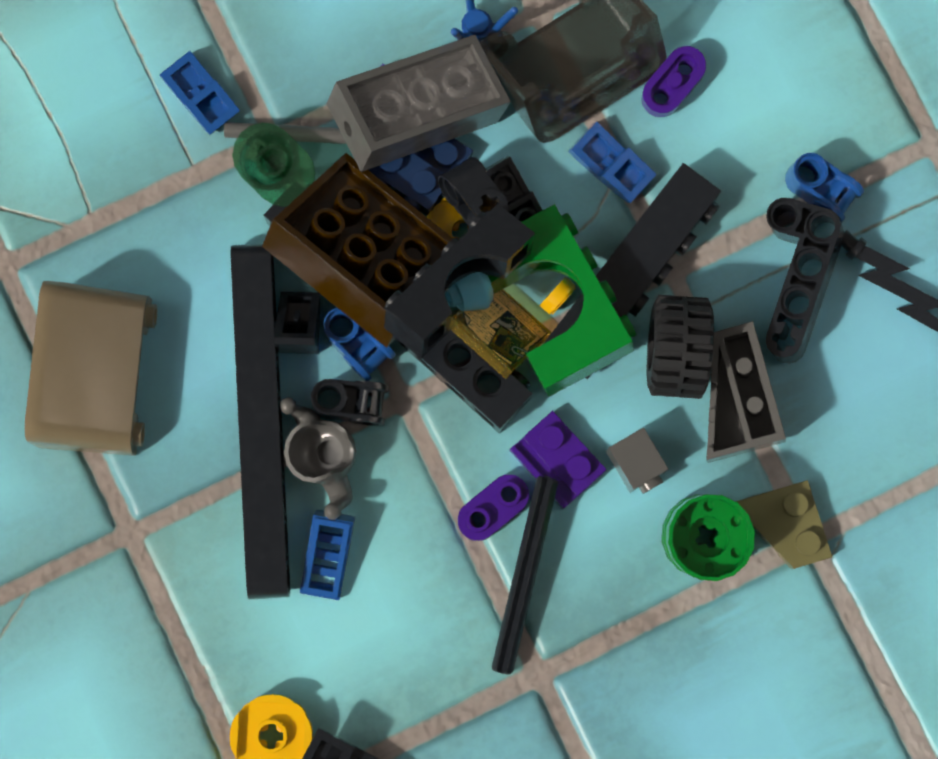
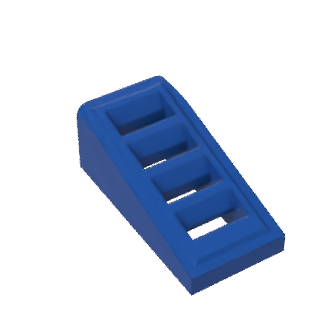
M324 510L315 511L303 570L301 594L340 600L355 516L341 514L336 520H330L324 515ZM321 526L343 529V535L321 531ZM318 542L341 545L340 551L318 548ZM315 558L338 562L337 568L314 564ZM312 574L335 578L334 584L312 581Z

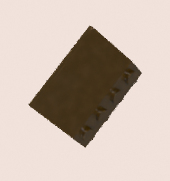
M345 153L272 220L262 247L387 348L396 337L384 328L386 302L397 290L401 289L404 292L413 283L416 273L425 264L433 265L441 257L444 247L453 238L369 170L361 172L355 159Z

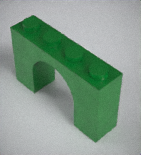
M555 204L522 221L525 226L535 233L531 254L505 279L488 275L493 294L530 274L540 271H554L571 278L580 287L584 295L583 308L575 324L563 334L526 353L529 363L548 397L633 352L632 338L637 336L626 314L619 317L612 306L613 303L617 302V299L608 282L604 280L599 283L593 270L598 266L587 246L580 249L573 236L579 233L568 212L561 215Z

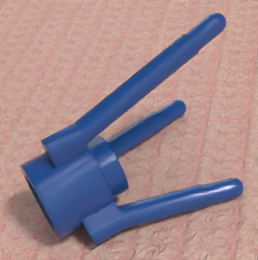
M465 0L467 13L462 19V31L452 28L451 34L458 40L476 35L482 46L490 40L491 36L500 35L501 29L518 13V8L512 7L496 23H492L491 17L487 12L476 9L474 0Z

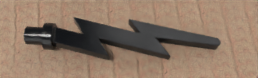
M846 230L841 245L848 251L846 256L851 260L856 257L877 268L858 276L912 303V305L896 309L938 332V318L927 311L938 308V300L891 276L910 268L865 246L867 244L866 240L862 237L858 240Z

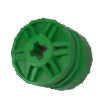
M696 494L681 499L669 510L662 524L661 543L666 557L677 570L699 580L720 581L734 576L747 564L754 550L755 531L750 516L739 503L723 495ZM699 527L713 530L714 534L709 537L711 542L709 546L704 543H696L695 539L700 536Z

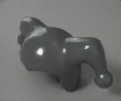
M290 397L284 398L280 402V411L286 415L291 414L297 424V427L290 432L285 442L284 456L286 465L292 474L300 480L321 484L324 487L330 503L324 508V515L330 520H336L341 516V511L353 499L347 474L354 465L357 450L354 438L339 423L322 420L313 409L297 405L296 401Z

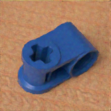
M816 153L801 155L788 168L785 174L787 188L792 193L809 204L832 210L839 217L841 224L845 220L844 213L854 199L861 198L864 194V188L858 181L841 172ZM799 167L809 168L815 176L814 182L804 181L799 175ZM841 193V197L838 199L837 202H835V200Z
M334 308L325 316L323 327L327 340L364 381H370L372 379L370 374L387 358L393 359L396 356L390 346L386 348L340 309ZM345 318L351 321L353 324L352 332L346 337H337L332 334L330 328L335 320ZM373 351H375L365 362H363Z

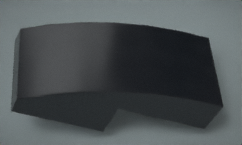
M506 156L486 168L490 178L508 201L507 211L520 222L542 211L533 191H529L510 156Z

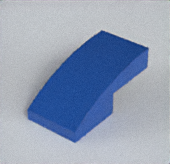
M188 51L159 74L164 83L209 136L240 112L216 80H213L191 51Z
M598 122L593 123L568 150L591 174L627 203H631L657 175L629 147L624 148Z

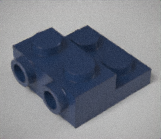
M454 138L368 170L418 211L428 216L430 211L444 198L439 188L438 177L472 157L473 150Z

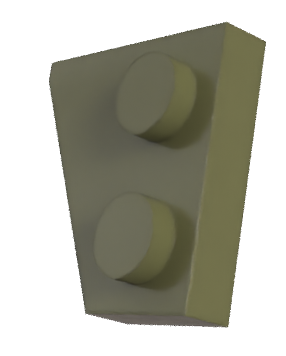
M808 480L735 501L750 516L752 525L757 531L756 533L774 548L778 556L790 569L832 558Z

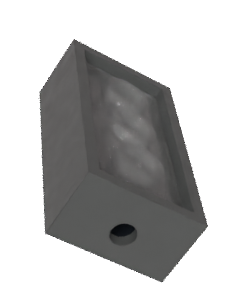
M472 35L336 81L326 104L360 171L363 172L496 124L511 101L476 35Z

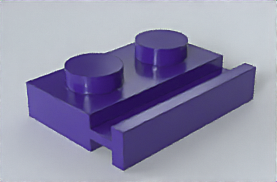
M553 410L509 449L512 455L535 480L540 475L558 480L554 501L562 509L567 507L607 470Z

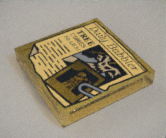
M504 289L494 294V299L488 309L474 311L459 310L451 318L450 329L505 379L528 359L526 353L541 346L552 333Z

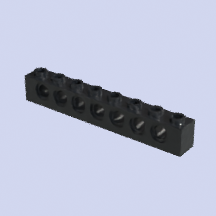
M295 181L263 215L267 224L270 226L272 220L306 188ZM457 316L451 319L449 333L422 359L397 338L395 339L498 433L508 425L532 397L533 393L528 390L531 383L515 369L509 373L498 363L501 359L485 343L479 346L470 338L469 335L472 330ZM456 348H462L470 354L471 359L465 366L456 367L449 362V353ZM484 375H493L499 380L500 388L495 393L486 394L478 388V380Z

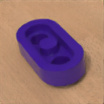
M682 46L675 49L647 81L641 95V101L644 109L649 114L655 117L670 116L702 80L706 70V60L698 49L691 46ZM680 65H688L692 72L684 75L679 72L678 67ZM658 93L664 94L668 101L664 104H659L655 101L654 95Z
M515 475L498 477L461 508L458 514L460 532L472 541H483L491 537L527 505L529 490L526 483ZM511 487L516 491L517 497L514 501L506 502L502 499L501 492L504 488ZM474 513H481L485 516L486 522L480 528H476L470 523V517Z

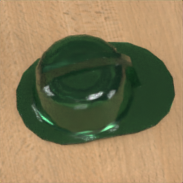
M262 122L250 125L240 133L234 143L232 157L236 170L263 199L272 205L287 207L315 180L314 162L309 154L286 131L275 124Z

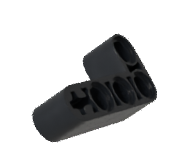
M779 198L768 207L766 214L767 222L777 238L797 244L766 334V344L778 361L790 364L801 359L806 351L844 239V230L839 217L830 209L792 198ZM784 212L796 214L795 222L789 227L777 225L778 217ZM828 222L835 226L834 232L827 238H818L814 235L816 227L821 223ZM814 259L822 262V268L816 275L806 276L802 274V267L807 261ZM797 297L809 299V306L803 313L793 314L789 312V304L793 299ZM784 320H787L793 324L790 337L795 342V345L786 346L785 350L782 351L777 342L779 339L786 340L790 328L784 322Z

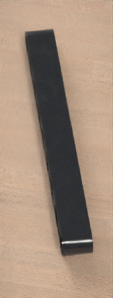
M263 244L232 245L230 251L245 572L249 600L290 597L282 412L280 411L279 352L274 345L273 338L277 319L274 257L262 247Z

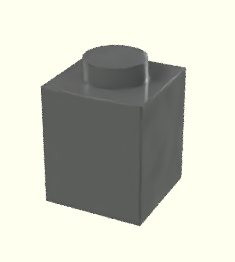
M644 427L606 450L608 457L630 493L639 488L642 494H645L663 483L660 475L664 474L668 467Z

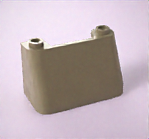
M43 281L38 300L25 415V438L27 442L41 449L136 456L137 446L142 447L145 438V423L139 422L138 415L135 413L143 335H147L149 328H155L157 322V305L152 304L150 296L65 282Z

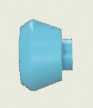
M475 272L454 283L446 292L445 297L451 307L457 306L461 311L488 309L494 299V294L488 275Z

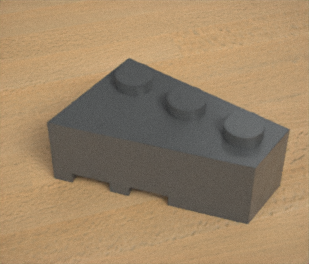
M753 321L714 332L707 463L786 442Z

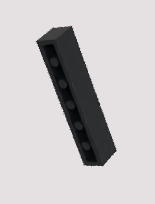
M682 163L596 275L599 283L606 280L614 292L617 302L613 303L612 306L619 317L624 314L628 316L629 313L636 317L650 299L645 295V292L654 282L660 286L674 268L668 264L674 254L679 252L681 255H684L697 238L692 233L697 224L702 221L707 225L720 208V205L715 201L721 190L685 163ZM583 293L544 343L563 334L575 324L583 308Z

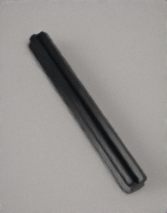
M540 475L536 479L491 666L492 670L498 673L510 675L514 671L558 487V480L555 478Z

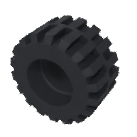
M672 295L657 296L651 310L647 344L646 376L647 386L652 396L695 399L703 397L710 379L714 344V315L708 298Z

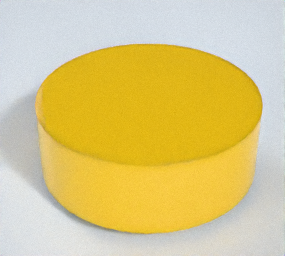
M565 276L539 306L549 315H553L573 293L576 285Z

